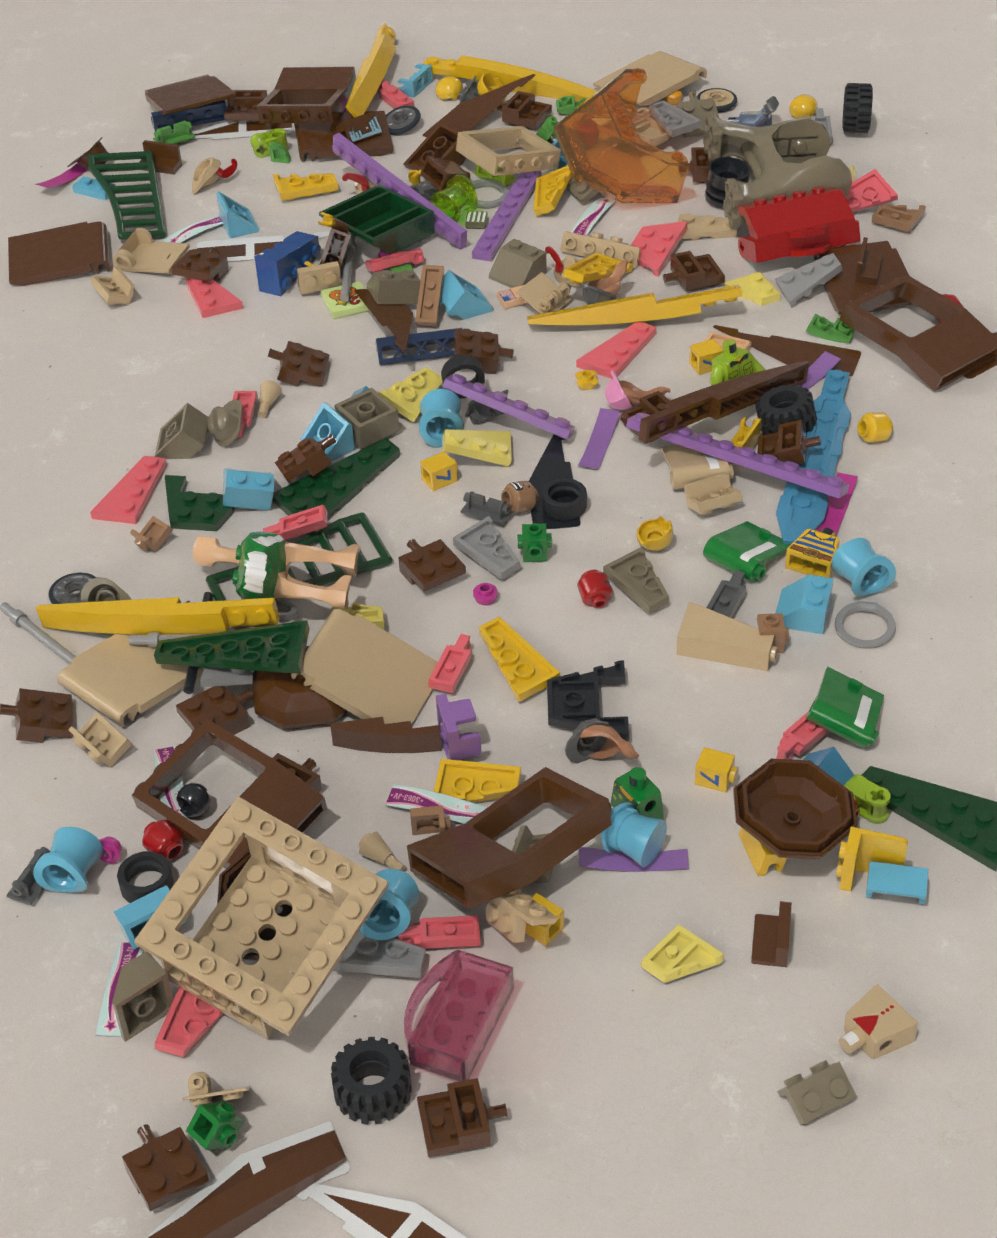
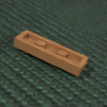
M422 266L415 318L416 326L437 327L444 266Z

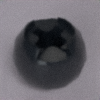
M199 783L184 785L178 791L176 798L181 808L180 811L188 817H198L206 813L211 803L207 788Z

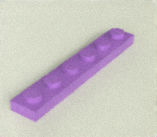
M450 375L445 378L443 388L562 438L568 439L575 429V426L571 425L570 421L565 418L558 417L556 419L549 416V412L543 409L535 410L528 407V403L524 401H513L507 398L508 395L499 391L494 393L487 390V386L481 383L473 384L468 382L466 377L462 375Z

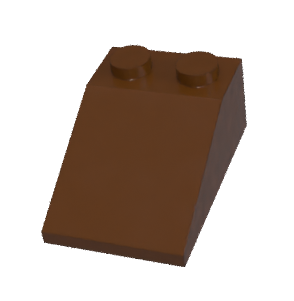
M440 122L403 165L410 170L419 171V168L424 165L427 156L450 160L458 165L462 164L467 158L456 151L459 131Z

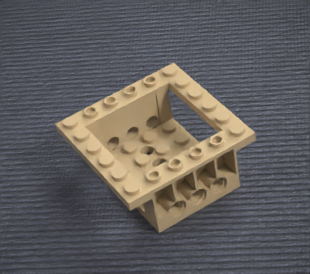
M237 796L134 942L136 946L161 960L164 970L168 974L169 981L213 1006L269 1040L275 1029L290 1036L389 887V883ZM244 837L247 838L251 854L250 859L192 940L178 932ZM286 904L291 906L292 912L286 917L277 915L276 910L280 905ZM271 928L275 930L276 935L272 940L264 941L259 937L261 931ZM247 953H257L260 956L258 962L254 965H246L243 962V958Z

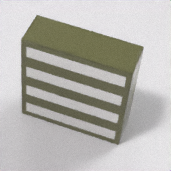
M468 211L465 221L466 228L486 229L488 212Z

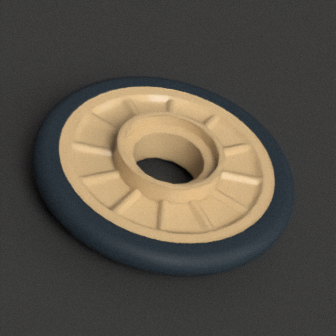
M723 88L706 89L697 95L698 100L714 98L717 111L730 109L737 103V96L732 91Z

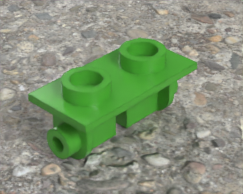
M548 117L536 135L553 144V139L558 137L562 131L561 128L566 122L564 121L559 124L556 117Z
M182 121L173 124L174 131L171 130L170 125L157 129L154 132L155 138L153 140L155 142L175 144L195 138V135L190 131L192 129L190 121Z

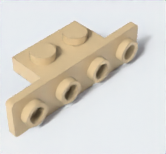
M568 231L563 233L561 252L588 257L597 252L622 261L627 260L629 263L634 264L633 268L638 266L641 248L622 242L623 238L611 236L610 239L603 238L604 234L592 232L591 235H581Z
M520 889L488 901L485 909L486 922L513 943L524 942L526 922L535 926L555 924L557 921V917L548 911L547 907L540 905L533 900L532 896L526 895Z

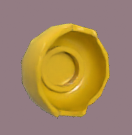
M490 72L484 73L477 84L478 94L482 95L502 87L503 85L499 82V78L490 77Z
M446 76L437 83L435 88L436 96L443 100L450 98L457 100L463 85L458 78Z
M806 94L798 95L789 105L790 115L796 119L802 117L811 118L816 113L815 109L818 108L815 98Z
M659 516L657 519H649L642 522L637 529L639 544L643 548L652 551L666 548L673 539L674 532L671 520L667 522L662 516Z

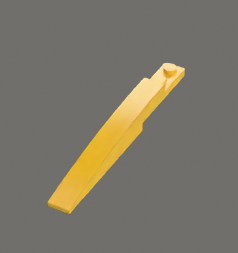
M386 23L380 26L371 52L362 62L348 99L346 108L354 118L364 115L388 70L397 48L394 45L396 39L395 31L388 27Z
M461 55L455 61L453 59H439L433 56L427 57L423 63L424 65H432V74L473 79L476 75L475 80H480L484 73L490 72V77H498L499 82L503 86L535 74L524 86L515 88L512 91L515 93L521 91L535 94L536 96L556 99L564 96H574L576 102L583 98L594 97L595 103L600 96L599 91L556 76L482 58Z
M739 285L660 300H656L654 293L651 292L527 316L528 324L601 325L674 318L701 313L700 304L713 306L716 305V301L725 300V302L737 301V297H742V289Z
M179 597L47 604L37 605L35 608L43 628L110 634L148 635L149 632H161V634H210L228 631L229 627L278 624L280 620L275 598L181 603Z

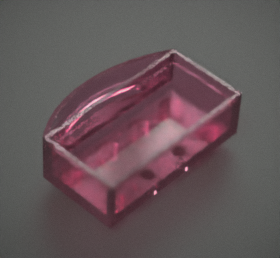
M458 949L435 964L413 990L405 1010L404 1033L410 1065L456 1081L469 1080L514 990L513 967ZM440 981L433 996L427 1003L415 1030L412 1031V1023L419 1004L429 990Z

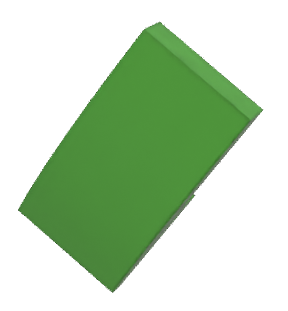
M564 96L556 100L557 112L561 114L588 115L597 113L594 97L583 98L577 102L574 96Z
M815 313L806 332L826 340L849 343L855 330L840 321L839 318H837L835 323H832L825 317Z

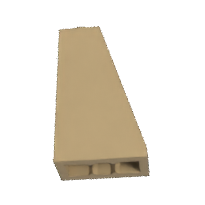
M688 603L677 635V655L768 671L770 662H775L778 647L773 646L774 635H760L759 630L755 627L698 604Z

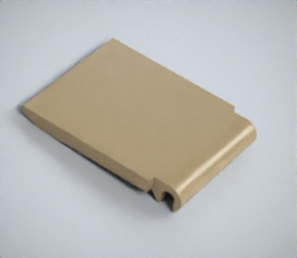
M658 51L652 55L648 54L594 82L593 86L640 106L651 105L694 81L699 82V76L706 79L707 70L665 52Z
M334 609L306 650L301 675L306 679L304 686L312 685L310 689L361 719L383 717L384 724L411 721L412 724L432 691V688H429L428 681L438 662L357 614L354 617L341 609ZM292 673V679H295L298 674Z
M114 634L71 659L72 664L62 669L57 679L60 685L122 727L124 726V716L127 713L128 718L133 721L137 711L143 713L182 689L188 666L156 664L154 658L156 647L129 644V636L135 634ZM205 667L198 668L196 679L202 676Z

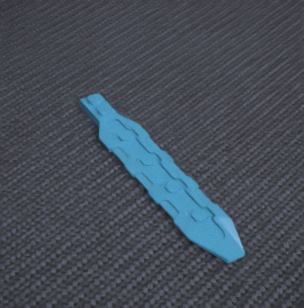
M827 370L821 395L814 400L817 423L806 434V439L820 436L821 446L809 447L805 452V463L798 464V467L806 470H818L821 472V475L827 477L836 475L834 472L837 460L840 458L843 449L844 433L848 429L851 413L844 401L850 372ZM787 481L776 510V517L784 544L791 545L806 529L816 531L824 522L828 507L827 494Z

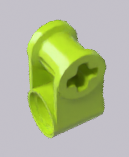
M277 128L254 134L250 139L254 154L260 158L270 156L269 144L271 141L281 144L288 151L286 131Z
M855 774L843 786L850 790L857 800V808L860 809L859 815L875 824L887 821L889 818L887 804L890 802V792L886 788L867 780L862 775Z

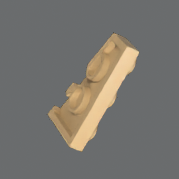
M680 214L678 222L686 221L688 226L682 239L691 238L692 241L699 240V237H710L712 239L737 237L739 227L730 228L728 217Z

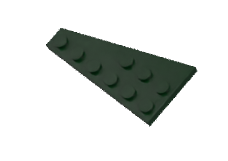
M385 438L327 466L314 476L309 475L273 493L272 501L288 516L324 505L327 509V519L329 520V516L334 511H340L361 492V487L365 483L370 484L374 480L376 473L384 471L400 457V449L388 438ZM312 531L307 534L310 536L314 534L316 531Z
M305 620L159 640L154 652L156 664L301 674L310 628L308 621Z
M870 766L861 774L867 780L886 788L890 792V802L887 804L889 810L993 871H997L996 801L874 766Z

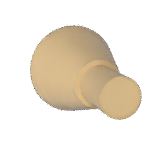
M264 381L260 385V408L257 415L261 418L266 417L268 409L282 392L281 387L275 381Z
M378 832L367 833L360 840L359 854L387 865L391 869L405 870L406 866L393 856V853Z

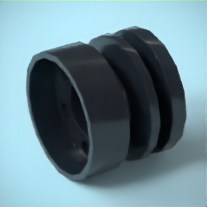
M720 157L711 161L708 167V181L705 190V199L709 204L724 209L723 204L726 198L725 181L735 178L738 181L748 183L751 172L750 166L746 162L733 157Z

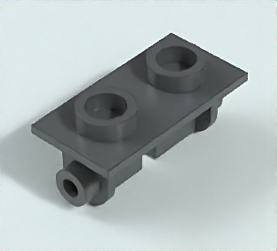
M476 75L472 81L468 80L464 89H462L458 97L460 103L480 96L477 90L478 82L475 81Z
M508 389L502 391V393L508 395ZM472 400L468 403L465 417L469 416L472 423H480L492 418L490 410L493 411L495 416L504 413Z
M473 491L464 494L463 501L466 502V505L461 510L463 514L479 519L490 516L493 523L503 526L513 513L506 501L489 497L488 502H486L484 495Z
M41 847L35 850L34 857L19 878L13 881L12 888L6 895L7 898L32 905L43 889L34 879V867L42 855L50 852L49 849Z

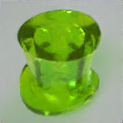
M465 175L454 176L447 183L446 189L435 192L431 196V203L455 222L459 221L465 211H475L478 208L475 188L470 179Z

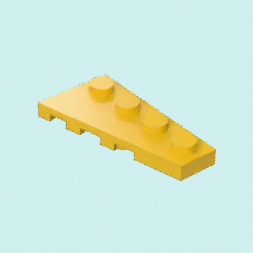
M595 252L565 268L563 277L570 279L569 281L574 284L608 278L622 260ZM628 263L626 273L632 272L634 264Z
M500 616L479 626V635L518 702L547 687V680L560 677V672Z

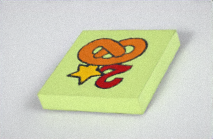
M361 281L350 283L349 300L347 302L340 300L342 285L320 290L321 297L333 319L370 311L354 291L355 289H364Z

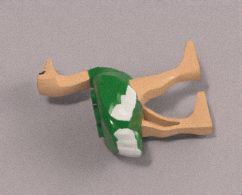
M259 531L249 533L241 545L237 546V549L221 546L217 538L198 536L194 543L193 558L194 562L209 567L215 566L217 562L239 564L238 570H234L233 584L236 585V592L242 599L275 598V602L278 598L314 599L325 602L333 607L347 610L352 577L356 578L360 545L352 544L344 549L331 551L285 542L281 535L273 532ZM292 562H326L336 565L347 575L342 576L335 584L324 587L299 581L291 577L288 571L289 565Z

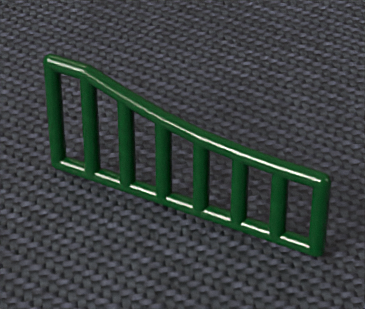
M151 151L89 154L87 156L89 171L99 182L110 201L115 217L118 238L120 240H127L134 232H125V228L157 226L158 230H148L152 238H164L166 236V228L153 153ZM146 159L147 161L96 165V161ZM148 170V173H138V174L102 175V174L100 173V172ZM150 181V184L110 186L108 184L118 182ZM152 192V195L149 196H115V194ZM131 204H154V207L120 209L119 206ZM155 215L156 217L152 219L123 220L124 216Z
M364 512L340 518L329 524L328 527L296 543L312 546L319 542L322 549L334 551L327 536L338 530L348 547L357 543L347 526L360 523L380 557L367 561L360 550L357 561V574L389 565L393 560ZM303 562L311 579L302 582L321 586L337 581L342 576L347 575L334 564L331 565L335 571L321 575L314 562ZM239 566L206 577V583L215 601L226 600L218 583L228 579L233 581L234 570H238ZM289 566L288 574L296 579L294 573L292 572Z

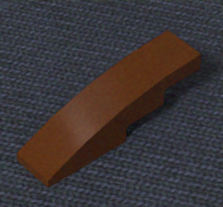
M383 717L330 723L333 746L378 753L442 751L439 725L412 728L411 721L384 724Z

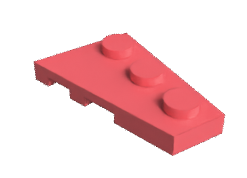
M874 169L852 182L846 200L851 211L856 212L898 200V194L878 171Z
M186 278V285L202 318L243 309L242 301L213 279L205 281Z
M179 987L155 1041V1049L184 1058L224 1013Z

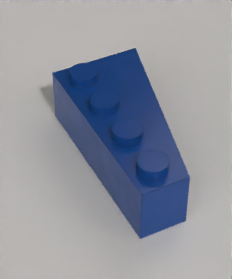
M296 231L284 238L282 243L277 242L274 244V248H267L263 251L262 255L257 254L254 256L259 291L281 297L298 278L297 269L308 267L304 263L306 261L312 263L320 255L321 246L319 245L318 236Z

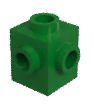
M546 523L522 524V534H517L518 549H523V562L548 561L547 548H552V534L547 533Z
M227 1102L199 1104L186 1132L205 1150L229 1148L237 1140L244 1120L235 1113V1108Z

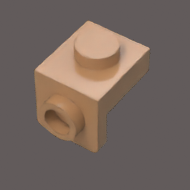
M152 516L140 533L132 529L130 534L135 538L134 543L141 549L146 550L149 548L157 552L173 529Z
M783 613L758 614L759 634L774 635L773 646L778 647L777 653H784V645L789 643V629L785 627Z
M443 805L410 809L412 835L441 833L451 829L450 816L444 817Z

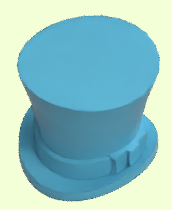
M435 389L428 392L420 402L422 416L419 421V431L423 440L433 447H443L442 436L445 429H463V420L459 415L461 402L453 391Z
M855 538L847 541L837 549L832 558L834 572L852 582L851 590L856 596L862 597L879 593L888 588L896 577L894 564L887 557L876 554L870 541L865 538Z
M630 802L619 804L610 813L612 825L601 832L602 845L606 852L613 854L615 850L622 851L641 867H647L657 857L663 846L667 831L666 821L640 815L634 809L635 805Z
M77 827L59 828L54 833L50 852L42 855L34 867L33 875L35 881L42 888L53 892L76 893L86 890L88 886V880L85 877L86 873L103 853L101 842L96 836L84 829Z
M384 869L376 873L377 876L388 881L389 887L359 930L370 939L388 940L400 935L409 926L411 911L419 899V890L415 880L409 874L399 869Z

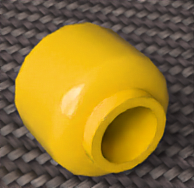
M884 412L866 413L858 421L857 431L865 442H885L893 431V423Z

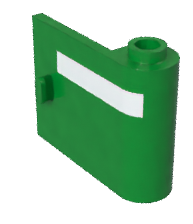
M746 521L712 536L704 547L703 556L733 573L735 570L745 572L744 578L755 583L765 576L767 571L766 563L785 554L790 545L784 544L782 538L772 534L770 531Z
M827 666L818 694L806 715V719L862 748H865L867 744L872 746L879 733L875 728L884 695L863 685L860 681Z

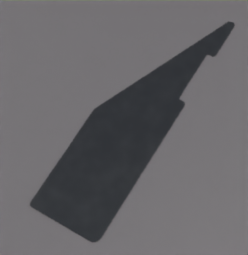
M553 434L528 481L538 492V499L531 510L532 523H546V529L577 527L581 524L580 517L561 521L547 516L543 511L542 491L544 486L556 479H573L570 462H565L562 440L566 439ZM560 496L553 500L567 503L576 499L570 496Z

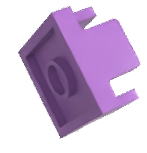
M446 694L436 695L437 721L447 759L461 761L463 758L480 755L482 753L480 734L472 732L459 734L457 728L459 724L476 721V714L471 700L463 699L449 702Z

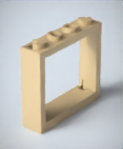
M523 126L458 132L456 145L457 152L493 176L558 169L561 154L559 148ZM517 147L526 150L525 152L497 154L492 151Z

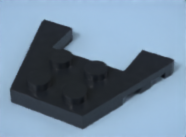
M624 660L616 661L614 666L604 668L602 665L594 667L593 671L580 675L579 672L547 680L548 725L574 730L581 721L596 718L607 722L622 739L629 741L628 716L600 717L598 685L625 684Z

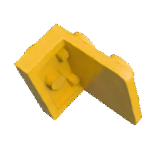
M851 827L848 841L841 842L839 858L844 859V861L839 860L836 877L841 878L839 889L851 892L855 871L868 873L870 861L904 865L908 840L896 835Z

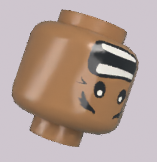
M528 481L508 483L501 494V500L506 501L510 505V510L513 513L532 510L538 499L537 490Z

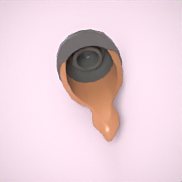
M623 260L618 263L613 274L608 278L591 281L588 285L579 284V286L583 287V297L587 305L617 299L616 295L621 290L620 281L627 272L629 261Z
M596 718L581 721L573 730V735L567 741L565 747L567 758L575 763L589 759H606L619 752L630 759L639 757V754L636 753L630 742L622 739L607 722Z

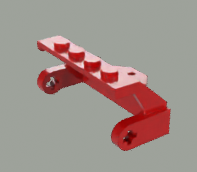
M824 187L812 188V192L795 191L792 196L786 197L785 194L775 195L772 200L761 198L754 200L752 204L738 206V213L745 217L750 236L739 237L738 249L743 258L755 263L788 256L806 257L825 253L832 247L861 242L859 221L855 220L842 190L838 188L824 189Z

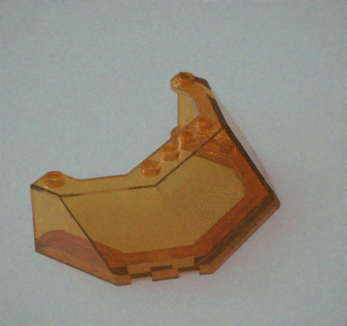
M625 69L554 126V133L573 178L579 181L584 179L590 182L592 188L603 194L606 191L616 196L615 200L621 203H678L690 165L687 158L682 152H664L641 140L632 121L638 111L636 102L641 85L647 80V74L644 69Z

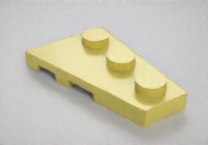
M425 367L408 376L406 380L393 384L391 388L383 389L379 394L398 410V413L414 423L421 413L420 402L428 392L441 386L443 383L442 377L428 367Z
M445 429L442 436L443 451L507 467H509L512 461L511 431Z

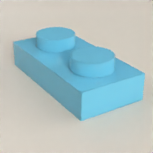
M83 176L72 186L73 193L105 201L108 199L105 191L96 179Z

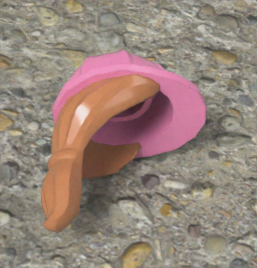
M612 369L610 372L613 379L606 386L605 397L611 407L617 410H627L640 406V398L657 391L665 395L668 392L670 393L671 390L668 387L661 386L649 391H643L630 382L620 381Z

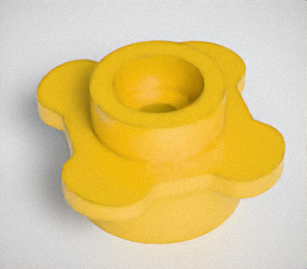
M583 370L575 374V377L578 378L577 385L583 390L593 389L599 383V380L596 378L597 372L594 370Z

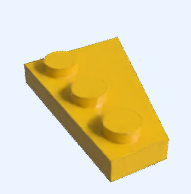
M440 759L434 792L472 803L500 799L519 786L522 773L521 767Z

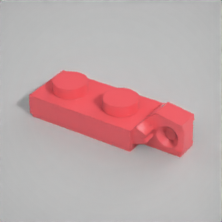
M382 80L377 90L380 99L393 109L401 106H414V100L396 86L389 85L388 81Z
M418 248L366 260L365 264L366 269L374 273L381 272L385 268L404 265L408 262L417 265L424 262L422 249Z
M234 391L232 400L236 399L242 403L241 429L237 437H243L244 427H250L258 399L257 391Z
M320 505L280 518L278 524L263 528V532H273L287 540L312 531H318L328 527L327 509L324 505Z
M460 634L455 646H446L429 678V688L454 693L471 659L472 650L470 649L469 635Z
M806 713L783 733V738L777 747L778 754L776 759H793L795 754L802 755L829 731L807 720Z
M479 916L420 918V922L408 926L398 937L400 941L424 949L480 946Z

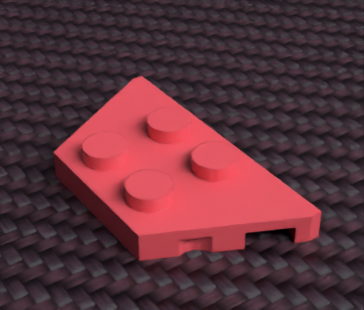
M687 222L643 226L630 245L641 248L638 261L639 266L644 269L648 267L653 270V275L659 276L688 229Z

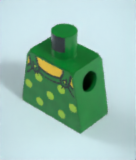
M635 767L615 779L610 802L613 808L619 804L630 802L635 805L634 809L640 815L664 820L661 792L646 776V771L643 768Z

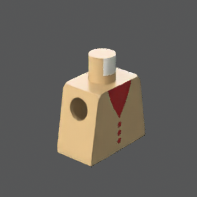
M877 984L846 1013L844 1024L846 1034L839 1038V1043L848 1054L861 1048L870 1058L876 1059L914 1042L918 1022Z

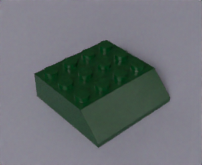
M380 184L319 212V216L322 218L321 212L333 215L334 218L347 223L349 234L389 255L435 233L434 211Z

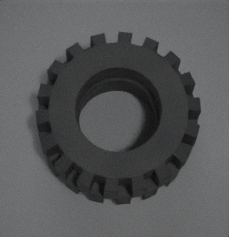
M847 83L845 86L842 120L844 132L868 133L871 125L873 87L871 84Z
M782 385L772 388L770 391L763 393L755 404L757 417L761 419L760 431L763 435L777 433L779 424L802 420L807 434L817 423L812 393L806 387L802 388L800 385Z
M368 1037L366 1041H362L360 1038L355 1040L354 1045L349 1043L343 1047L344 1052L337 1053L335 1056L336 1062H332L331 1066L334 1098L336 1105L340 1107V1111L344 1115L349 1113L350 1120L356 1121L361 1119V1124H368L369 1121H375V1124L382 1123L381 1119L387 1118L388 1121L393 1119L395 1112L400 1114L404 1110V1104H408L412 1091L409 1062L403 1049L399 1050V1046L394 1042L388 1044V1039L382 1037L380 1040H375V1037ZM375 1075L385 1078L373 1085L358 1083L361 1079Z

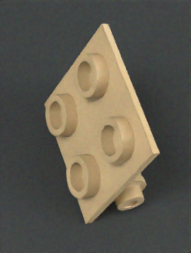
M542 272L516 291L521 298L540 314L560 310L573 299L569 296L571 290L569 283H561L558 286Z
M195 1072L188 1079L189 1096L183 1097V1101L191 1100V1106L213 1102L212 1096L222 1095L223 1101L244 1097L243 1091L250 1090V1086L212 1092L210 1076L205 1072Z

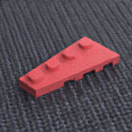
M635 322L577 359L576 367L583 370H594L598 375L611 379L613 377L610 371L613 369L618 377L656 335V327L644 322Z
M143 456L90 511L91 518L137 524L167 466L166 458Z

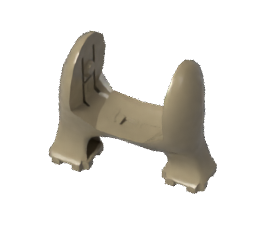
M714 114L706 115L703 144L704 152L708 154L709 162L720 157L735 156L750 166L751 175L754 179L753 182L748 183L738 181L735 178L725 181L726 198L723 208L724 216L728 217L730 228H738L746 222L745 217L739 215L738 206L752 204L756 199L766 198L767 200L774 199L773 196L785 194L786 197L792 196L795 191L812 192V188L824 187V189L838 188L842 190L845 198L848 196L852 185L851 171L841 159L827 156L830 148V138L823 124L809 117H802L770 126L751 127L724 121Z

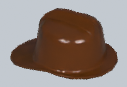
M103 137L90 150L75 159L67 167L77 162L89 170L87 160L89 154L108 153L100 142ZM96 161V165L105 164L107 161Z

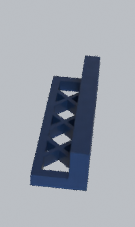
M223 100L165 116L159 111L152 112L151 122L156 132L157 129L169 125L171 130H173V124L182 121H190L191 126L225 120L224 113L227 109L226 102Z
M455 329L409 334L406 348H418L417 352L411 356L405 354L394 342L397 339L395 336L376 338L375 344L379 365L454 356V350H450L445 344L454 342ZM437 344L440 346L435 353H429L424 349V346ZM382 351H397L393 358L383 359Z

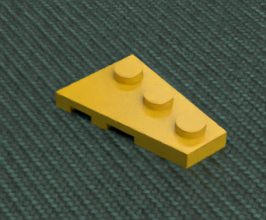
M572 164L536 178L533 207L536 216L548 214L556 208L575 171Z
M334 173L309 174L307 177H299L297 174H290V177H280L279 174H273V181L281 201L293 200L294 198L304 196L311 197L315 194L331 193L332 191L339 190Z

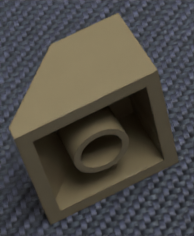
M512 239L501 247L490 270L489 279L510 288L525 285L541 272L547 273L546 252L520 240Z
M382 270L381 272L373 273L367 283V289L377 304H417L421 280L411 270H403L402 272Z
M373 388L334 405L335 410L352 424L354 443L361 449L399 432L398 410Z
M186 403L160 428L154 457L190 459L196 453L202 452L206 446L205 438L208 433L207 420L209 417L189 403Z
M148 952L131 959L126 965L122 966L113 997L114 1011L122 1039L125 1042L165 1017L174 1000L167 972Z

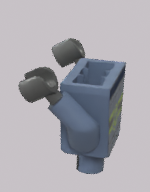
M772 96L766 100L767 104L763 105L764 107L761 111L741 112L739 117H729L728 121L751 127L772 125V113L776 111L779 102L775 96Z

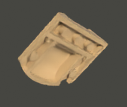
M645 107L599 126L600 132L643 148L659 146L671 138L666 130L649 113V109Z

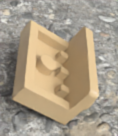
M338 261L297 269V285L301 294H311L316 291L341 286Z
M119 267L113 268L111 277L92 276L90 282L105 302L110 305L130 304L135 292L134 284Z
M727 473L692 482L684 486L688 508L702 515L712 513L715 508L732 507L736 502L743 500L741 491L731 487L729 474Z
M98 712L93 715L80 731L76 730L73 726L68 729L75 736L72 741L82 750L88 748L90 751L87 755L97 764L103 761L112 767L132 745L130 740Z

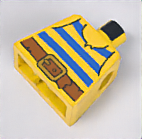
M824 528L821 532L806 529L787 548L785 568L805 575L831 578L833 573L832 558L839 548L840 540L838 537H835L834 531L830 528Z

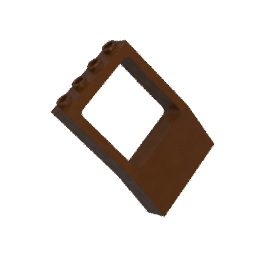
M283 67L274 90L256 106L259 123H333L346 109L356 81L355 68Z
M907 274L900 278H894L884 286H878L868 294L864 293L854 301H848L842 307L840 321L898 356L934 392L983 366L997 356V337L967 309ZM902 297L943 322L914 337H909L869 312L895 298Z
M209 719L202 725L195 727L191 736L183 744L176 746L172 755L164 763L157 765L153 774L145 782H141L132 794L137 808L157 821L168 820L183 834L184 839L200 849L227 810L209 828L203 829L157 798L209 746L214 745L261 774L239 796L240 798L304 834L327 810L323 795L275 759ZM244 837L223 866L225 869L249 850L247 838Z
M544 767L465 824L407 845L410 871L471 909L530 885L612 825L610 815L612 811L611 804L608 798ZM543 803H550L573 816L520 854L492 840Z

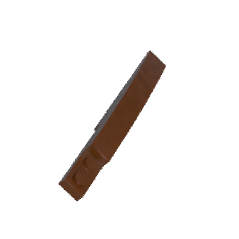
M810 362L793 363L741 376L668 401L666 409L641 419L638 440L648 443L707 417H711L714 420L721 419L756 404L757 399L772 388L782 385L796 386L804 384L807 381Z
M326 1136L218 1194L148 1238H234L344 1163L346 1157L331 1139Z

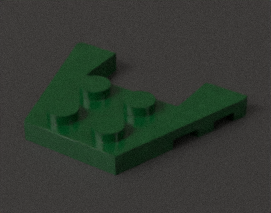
M165 475L169 522L172 529L217 532L233 514L232 510L234 507L223 506V494L184 492L187 484L186 476Z

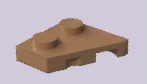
M880 205L872 215V222L900 231L910 232L925 214L926 206L919 205V209H907V205Z

